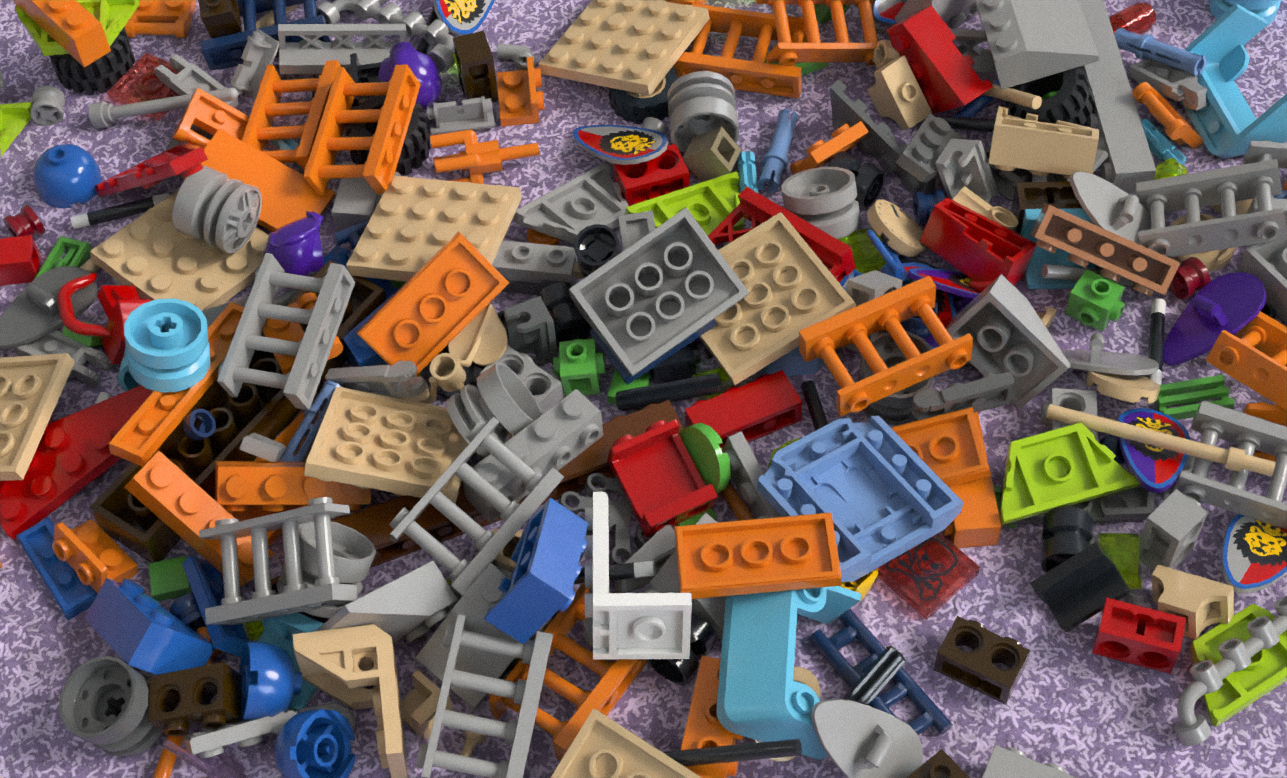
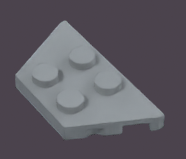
M604 162L517 209L513 221L516 224L574 244L578 233L587 226L601 224L612 229L620 226L618 216L625 215V209L629 205L621 196L622 191L618 182L613 183L610 165Z

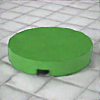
M703 423L684 427L680 431L679 436L705 485L712 484L716 493L719 494V492L724 491L728 487L731 476L729 455L727 452L722 454L719 444L723 443L721 437L712 427Z

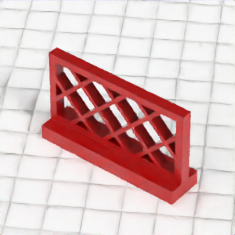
M746 187L738 195L740 204L708 235L714 245L724 242L731 243L757 227V225L759 226L781 212L822 263L830 268L829 271L836 279L841 274L848 276L856 268L850 246L749 187ZM742 217L752 222L751 229L733 230V226Z

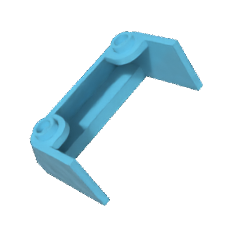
M1236 3L1184 49L1206 57V66L1203 72L1197 75V82L1207 88V105L1201 109L1193 110L1185 107L1182 100L1180 101L1197 132L1203 138L1208 151L1222 159L1245 155L1251 141L1268 140L1277 143H1285L1287 141V94L1256 119L1235 83V80L1245 72L1249 64V55L1244 45L1268 25L1265 19Z
M840 586L726 596L716 710L721 725L729 732L760 742L799 739L802 746V755L820 760L827 757L828 754L818 739L811 718L812 708L820 700L815 691L809 686L793 681L797 614L829 624L861 601V593Z

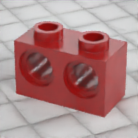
M676 144L667 146V149L660 156L646 162L628 165L613 163L614 182H618L622 191L621 196L627 201L629 206L689 187V171Z
M1106 597L1098 621L1092 654L1171 674L1180 654L1186 618Z

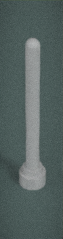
M233 87L206 91L223 102L232 101L238 97V91ZM192 94L119 106L108 104L105 101L92 103L89 106V118L91 124L96 129L110 127L112 123H115L120 118L186 108Z

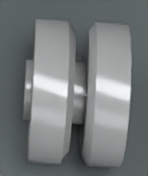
M839 167L808 169L792 175L781 185L784 207L834 238L845 237L856 231L860 226L859 203L855 200L857 197L855 175L848 169Z

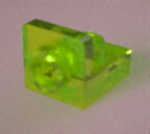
M1098 533V544L1111 556L1129 589H1141L1142 580L1138 576L1140 537L1138 534Z

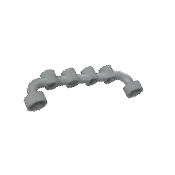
M335 0L332 3L323 1L316 7L317 16L323 15L325 22L329 24H336L340 20L339 12L344 10L355 11L363 20L371 17L378 20L380 24H406V36H421L428 44L435 46L427 56L434 60L439 72L445 73L455 64L453 56L455 54L454 37L449 34L448 27L441 20L436 19L427 26L425 25V19L419 12L412 11L406 17H403L401 9L395 3L390 2L382 9L378 0Z
M1287 596L1279 599L1274 604L1279 615L1272 621L1269 617L1263 616L1247 624L1251 637L1242 643L1240 638H1233L1223 642L1218 647L1222 659L1215 665L1211 660H1204L1190 668L1194 681L1180 695L1177 705L1179 721L1174 726V730L1182 745L1193 746L1199 744L1211 735L1212 731L1204 715L1194 714V705L1198 698L1203 694L1217 691L1223 685L1222 680L1230 673L1245 669L1251 664L1250 658L1257 652L1271 648L1279 642L1278 636L1287 630Z

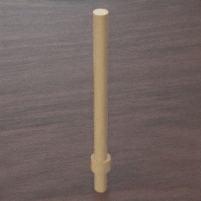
M1049 404L1046 414L1048 419L1071 425L1082 423L1090 430L1225 464V469L1237 472L1244 469L1272 477L1276 464L1274 461L1245 454L1246 450L1230 446V450L1053 404Z

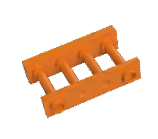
M755 0L756 4H768L773 9L779 43L766 56L767 63H779L780 65L788 66L796 62H866L867 65H876L873 62V52L877 47L878 40L871 4L874 0ZM785 4H797L801 7L808 43H792ZM814 4H826L827 7H830L837 43H821ZM842 5H855V7H858L865 43L849 42Z
M691 4L695 7L707 8L710 19L694 38L690 52H683L674 64L676 76L680 78L692 72L710 71L719 73L729 79L735 90L800 98L802 91L801 68L795 67L796 63L788 66L764 63L770 41H778L773 14ZM787 16L792 43H808L803 17ZM709 32L727 34L720 57L703 54ZM740 36L758 38L751 61L733 58Z
M338 60L326 61L319 78L281 80L274 65H267L264 76L259 83V91L242 141L281 163H297L304 171L330 94L331 83L334 81L337 68L341 67ZM316 91L315 97L311 101L279 103L282 93ZM309 114L304 125L272 127L275 116ZM301 138L300 144L296 149L264 151L267 140Z
M407 64L395 65L389 82L355 83L344 67L337 68L311 154L304 168L303 177L318 195L325 194L329 179L364 178L376 194H383L388 190L394 178L421 85ZM386 95L381 109L350 110L355 96ZM345 123H378L376 132L372 137H342L345 130L344 126H346ZM370 150L367 161L364 164L334 165L338 151Z
M930 276L799 331V353L805 362L822 358L841 388L837 390V413L840 417L850 412L862 411L873 402L949 369H958L971 360L973 337L970 333L953 340L932 309L935 308L936 285ZM914 316H919L939 344V347L921 354L900 322ZM881 330H887L907 360L888 368L867 336ZM848 344H855L874 375L855 383L834 350Z
M1260 311L1253 320L1238 331L1236 336L1226 330L1221 331L1206 361L1287 410V327Z
M584 583L576 590L575 597L569 607L563 612L560 611L543 631L553 634L549 656L555 649H558L600 675V682L593 691L587 690L585 692L546 667L543 684L577 705V711L569 722L567 720L561 722L539 707L537 708L534 724L553 736L555 758L560 761L593 708L607 716L647 664L646 659H617L616 661L611 660L609 662L604 659L593 660V652L566 636L578 620L586 619L585 593L590 592L589 588H585ZM521 659L505 680L518 683V679L526 680L529 664L522 663L523 659ZM489 694L488 701L492 717L499 720L508 708L519 714L521 704L513 703L514 699Z

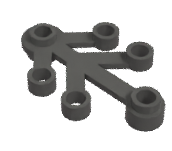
M592 473L584 485V490L589 497L580 496L576 492L568 491L562 495L559 504L577 515L579 512H585V507H593V492H609L624 495L617 479L607 478L601 473ZM591 483H598L601 489L595 488ZM626 498L621 502L608 500L609 530L614 527V548L609 555V565L625 563L619 561L616 555H622L626 561L633 556V552L630 549V514L633 513V510ZM565 501L574 503L576 507H569ZM642 528L639 529L634 538V543L638 549L647 542L642 538L645 535ZM587 530L586 535H593V530ZM584 550V552L582 553V555L580 556V560L582 559L583 555L585 554V550Z

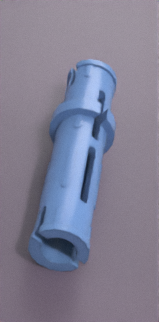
M1124 28L1117 29L1114 33L1118 48L1134 53L1138 59L1146 60L1148 58L1192 73L1195 76L1200 75L1206 66V57L1204 55H1198L1157 41L1153 35H1139Z
M783 109L778 113V120L769 150L762 159L763 170L758 181V188L764 191L766 182H769L766 193L778 191L781 175L788 166L787 154L799 118L798 114L793 111L791 119L788 120L790 109Z
M329 380L324 382L321 391L313 404H311L310 410H304L303 414L305 417L279 461H305L311 451L336 386L341 387L339 384ZM324 406V409L320 413L317 421L315 422V424H312L316 416L318 415L320 409ZM306 436L307 438L305 439L297 455H294L299 445L301 444L303 438Z

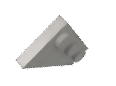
M742 431L728 437L722 448V454L727 452L731 465L730 478L757 519L781 517L757 490L758 479L761 475L764 476L765 474Z

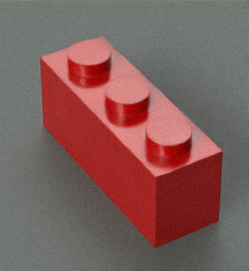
M780 370L773 374H764L755 381L743 386L729 388L723 394L711 399L695 402L685 409V427L697 423H703L712 427L722 439L723 443L719 444L722 450L728 437L741 431L747 443L800 422L802 400L783 370Z

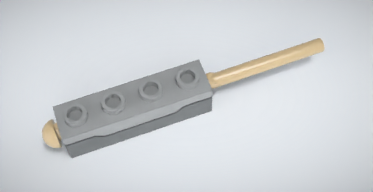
M503 240L492 263V266L509 282L501 292L537 295L550 284L568 282L574 286L577 284L578 279H584L579 269L574 247Z

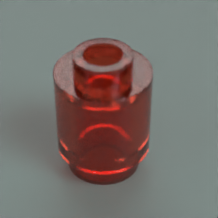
M1135 2L1111 15L1109 20L1113 33L1117 29L1124 28L1127 31L1142 35L1148 32L1152 25L1155 24L1156 13L1150 4Z

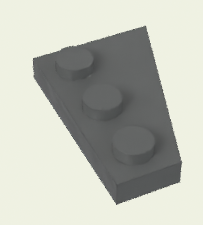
M929 113L895 163L924 183L940 176L935 163L950 139L965 138L951 129L948 122Z

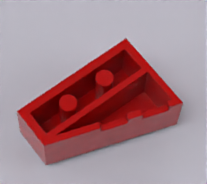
M932 5L912 13L886 29L893 48L900 56H905L932 114L964 106L994 87L988 79L982 81L971 66L975 62L968 54L964 57L952 42L956 39L955 35Z
M948 197L934 205L920 239V242L929 247L932 252L941 256L973 281H994L1002 274L1013 286L1022 280L1037 247L1035 242Z

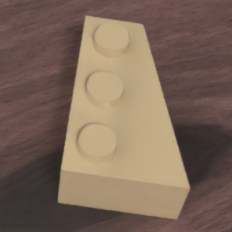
M998 107L988 164H993L997 169L1003 171H1014L1016 168L1028 169L1031 174L1038 176H1048L1050 173L1062 174L1068 180H1070V176L1075 172L1093 173L1099 141V129L1060 120L1056 124L1038 122V115L1030 113L1026 114V119L1008 115L1009 108Z

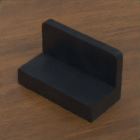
M1097 541L1030 583L1036 595L1049 606L1057 623L1064 632L1070 631L1101 612L1106 597L1120 600L1130 593L1127 583L1111 556Z

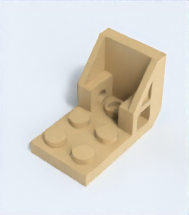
M375 624L293 634L294 652L303 680L352 710L374 707L378 725L376 738L382 769L389 768L391 778H408L398 670L392 637ZM370 685L376 686L373 689H366L363 687Z

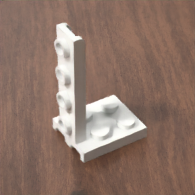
M593 492V507H585V521L588 522L587 530H593V535H585V540L587 541L585 559H593V564H585V588H593V593H585V618H593V660L689 659L691 593H609L608 495L605 492Z

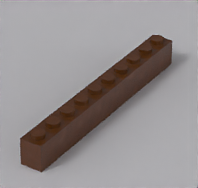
M670 400L659 404L647 405L642 410L625 416H616L609 422L603 423V436L558 471L564 478L541 505H544L550 497L558 500L561 499L565 492L573 491L577 493L584 490V485L592 473H601L607 478L615 479L616 477L607 458L610 448L613 447V442L630 434L633 438L646 432L647 427L660 420H665L668 423L677 419L680 425L678 433H680L684 427ZM463 481L461 482L455 505L481 527L502 520L500 516L492 523L486 520L466 500ZM591 483L593 486L599 485L598 483ZM528 495L522 498L518 503L521 504ZM400 496L384 503H374L364 510L350 515L338 516L332 520V522L353 528L366 536L374 544L376 554L370 568L423 549L405 533L396 543L389 539L391 532L394 530L389 525L404 507L411 511L421 498ZM431 504L415 520L416 523L439 542L465 534Z

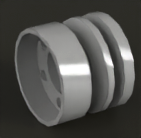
M697 71L683 75L672 83L667 92L671 143L677 145L681 154H685L693 137L719 127H723L735 143L738 141L739 124L736 112L735 89L729 79L719 73Z
M202 166V170L186 177L178 191L173 206V226L182 234L196 240H205L208 245L218 247L226 253H235L246 244L256 228L262 207L261 192L253 185L244 184L239 179L230 180L227 174L208 166Z
M497 362L476 378L478 388L467 384L461 389V394L455 393L446 401L451 420L468 444L471 442L466 437L479 421L487 424L494 416L499 423L491 434L504 444L513 437L512 434L515 436L542 415L537 401L524 382L513 370L501 362ZM482 446L476 450L483 458L490 455Z
M313 521L298 526L303 584H307L308 588L315 587V580L319 579ZM330 521L335 577L339 578L340 584L356 585L357 597H359L363 588L361 581L365 580L368 575L376 549L374 544L363 534L348 526ZM285 563L283 572L276 585L279 594L283 593V586L287 585ZM349 603L304 612L330 619Z

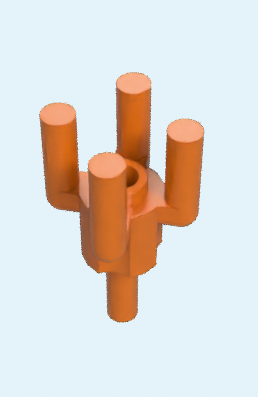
M470 129L430 136L432 149L459 144L465 145V151H459V154L433 157L436 174L455 170H469L470 177L447 181L484 184L483 174L503 171L502 161L540 155L538 142L499 148L498 140L478 143L475 131Z

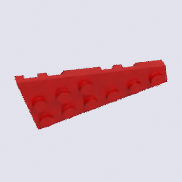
M180 143L95 185V189L100 198L138 186L147 189L168 177L180 175L186 178L203 169L201 163L208 160L202 146Z
M140 385L49 423L24 479L0 481V524L6 534L13 540L17 539L16 535L39 523L119 461L121 457L110 453L109 442L154 390L146 389Z

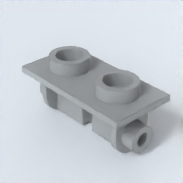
M259 29L253 31L252 36L247 37L248 42L241 56L244 62L243 64H238L235 74L229 82L231 87L237 89L239 95L245 93L254 100H256L259 83L264 76L267 65H272L281 44Z
M481 96V98L462 100L463 106L457 107L456 101L433 103V106L427 107L431 135L469 129L494 128L495 122L491 98L485 99L484 96Z

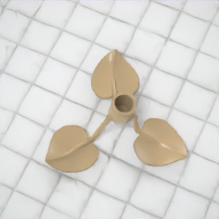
M491 303L449 343V353L439 354L432 360L430 364L432 377L429 378L431 383L430 392L427 387L425 392L418 396L401 399L431 404L436 400L438 385L448 392L457 390L461 392V389L465 387L464 383L466 381V373L462 367H469L472 361L479 366H488L502 357L507 349L508 336Z

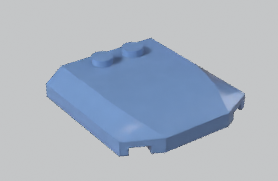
M879 415L870 416L869 422L852 423L850 418L837 419L778 450L771 460V466L764 476H760L757 490L781 517L832 513L842 582L856 581L943 531L961 513L964 503Z

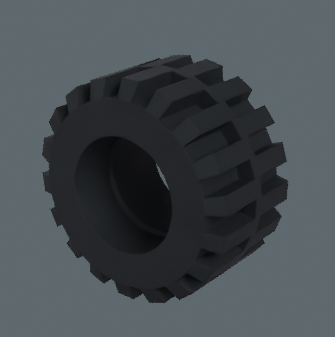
M124 27L110 46L111 51L86 67H83L70 54L49 56L60 83H63L64 87L68 90L73 89L74 93L81 94L85 91L86 95H93L94 91H99L101 94L107 92L106 88L111 87L114 89L118 87L119 81L125 82L128 79L127 73H132L134 69L133 64L135 63V57Z
M1082 66L1009 87L1040 97L1049 92L1058 91L1054 96L1042 100V104L1038 109L1005 101L1010 114L1015 117L1026 119V114L1030 113L1038 115V122L1056 124L1060 120L1083 125L1087 121L1085 115H1090L1092 112L1091 103H1094V95Z
M386 95L370 96L367 100L363 98L358 102L359 106H353L350 110L381 109ZM415 102L395 171L399 172V174L403 172L405 175L412 173V167L418 169L423 165L422 160H427L429 156L428 150L431 149L426 115L420 103L416 104ZM345 123L346 137H372L376 132L378 123ZM351 150L350 155L353 163L356 165L364 164L367 161L370 150Z

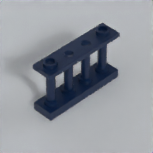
M238 0L240 17L243 16L244 32L201 41V51L210 71L243 64L244 60L241 56L248 42L247 37L252 36L253 31L257 30L256 13L273 10L274 25L259 28V30L279 41L278 24H326L323 15L317 16L316 0ZM303 3L305 19L287 22L286 6ZM323 35L319 38L322 42H332L331 35ZM285 36V43L303 40L300 36ZM279 48L275 58L279 57Z

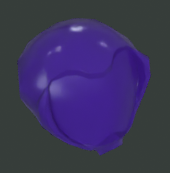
M409 42L396 43L392 46L389 57L381 62L379 80L389 82L395 65L407 64L421 84L416 104L420 103L423 110H426L427 107L433 106L442 90V79L438 67L431 57L415 50Z
M306 211L305 218L296 220L270 233L265 243L263 258L265 253L273 254L284 269V273L302 276L315 275L324 266L319 228L324 217L315 212Z

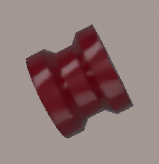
M29 205L23 206L17 215H8L3 219L13 237L28 235L33 237L46 233L42 222Z
M1196 257L1186 259L1182 262L1181 267H1178L1169 285V290L1180 300H1185L1192 296L1194 290L1200 291L1210 282V275L1206 266Z

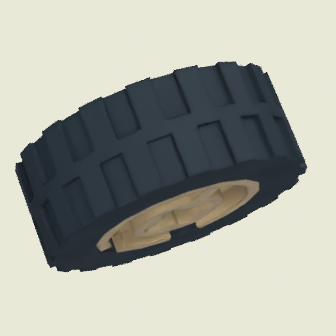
M671 68L650 96L609 88L611 108L615 110V114L618 117L621 116L623 120L634 122V124L640 125L646 117H653L663 121L664 118L669 117L667 92L672 83L679 79L676 76V70Z

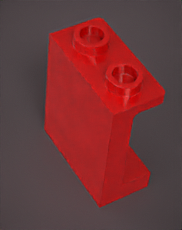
M677 419L668 423L665 420H660L647 427L646 432L633 438L630 434L613 442V447L610 448L607 461L646 538L655 535L667 524H670L672 527L712 509L718 498L713 485H705L679 436L680 425Z

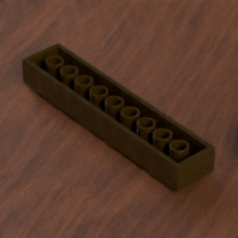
M330 259L313 277L322 278L327 274L330 263H338ZM352 276L355 285L336 335L339 337L344 348L341 354L327 360L316 393L323 387L324 382L327 381L325 376L328 370L340 368L348 360L343 338L386 301L384 289L363 277ZM300 290L285 306L297 302L301 295L311 291ZM312 292V293H315L316 296H317V298H318L319 293H318V292ZM299 323L305 333L308 324ZM255 350L249 365L250 369L283 374L273 353ZM216 379L188 412L189 414L196 409H204L210 412L216 423L214 433L204 440L194 441L184 435L181 421L152 457L160 451L215 500L216 461H254L258 456L240 450L243 438L256 433L273 440L301 409L295 408L284 395V389L243 382L236 398L231 397ZM195 420L194 427L197 425L199 420ZM132 463L89 508L96 522L107 535L150 563L161 561L181 537L124 488L143 468Z

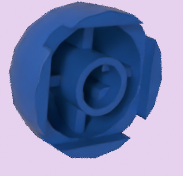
M61 144L47 149L39 156L33 169V180L36 190L42 201L51 207L65 209L71 208L70 204L77 202L84 204L97 194L95 185L102 182L101 170L91 153L73 144Z
M255 641L244 644L239 673L242 675L241 721H250L267 716L273 717L283 711L285 712L290 706L292 696H299L301 693L302 673L294 671V664L290 655L275 644Z
M312 709L295 714L281 727L275 741V762L281 775L284 778H348L356 755L350 754V741H355L354 731L350 723L343 715L334 710Z

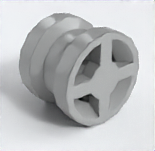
M53 86L36 88L32 95L31 118L36 123L44 126L59 124L64 116V93Z

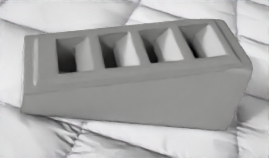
M667 524L660 529L625 563L654 560L657 574L676 549L675 531L671 525ZM654 576L615 580L616 592L632 593L650 583Z

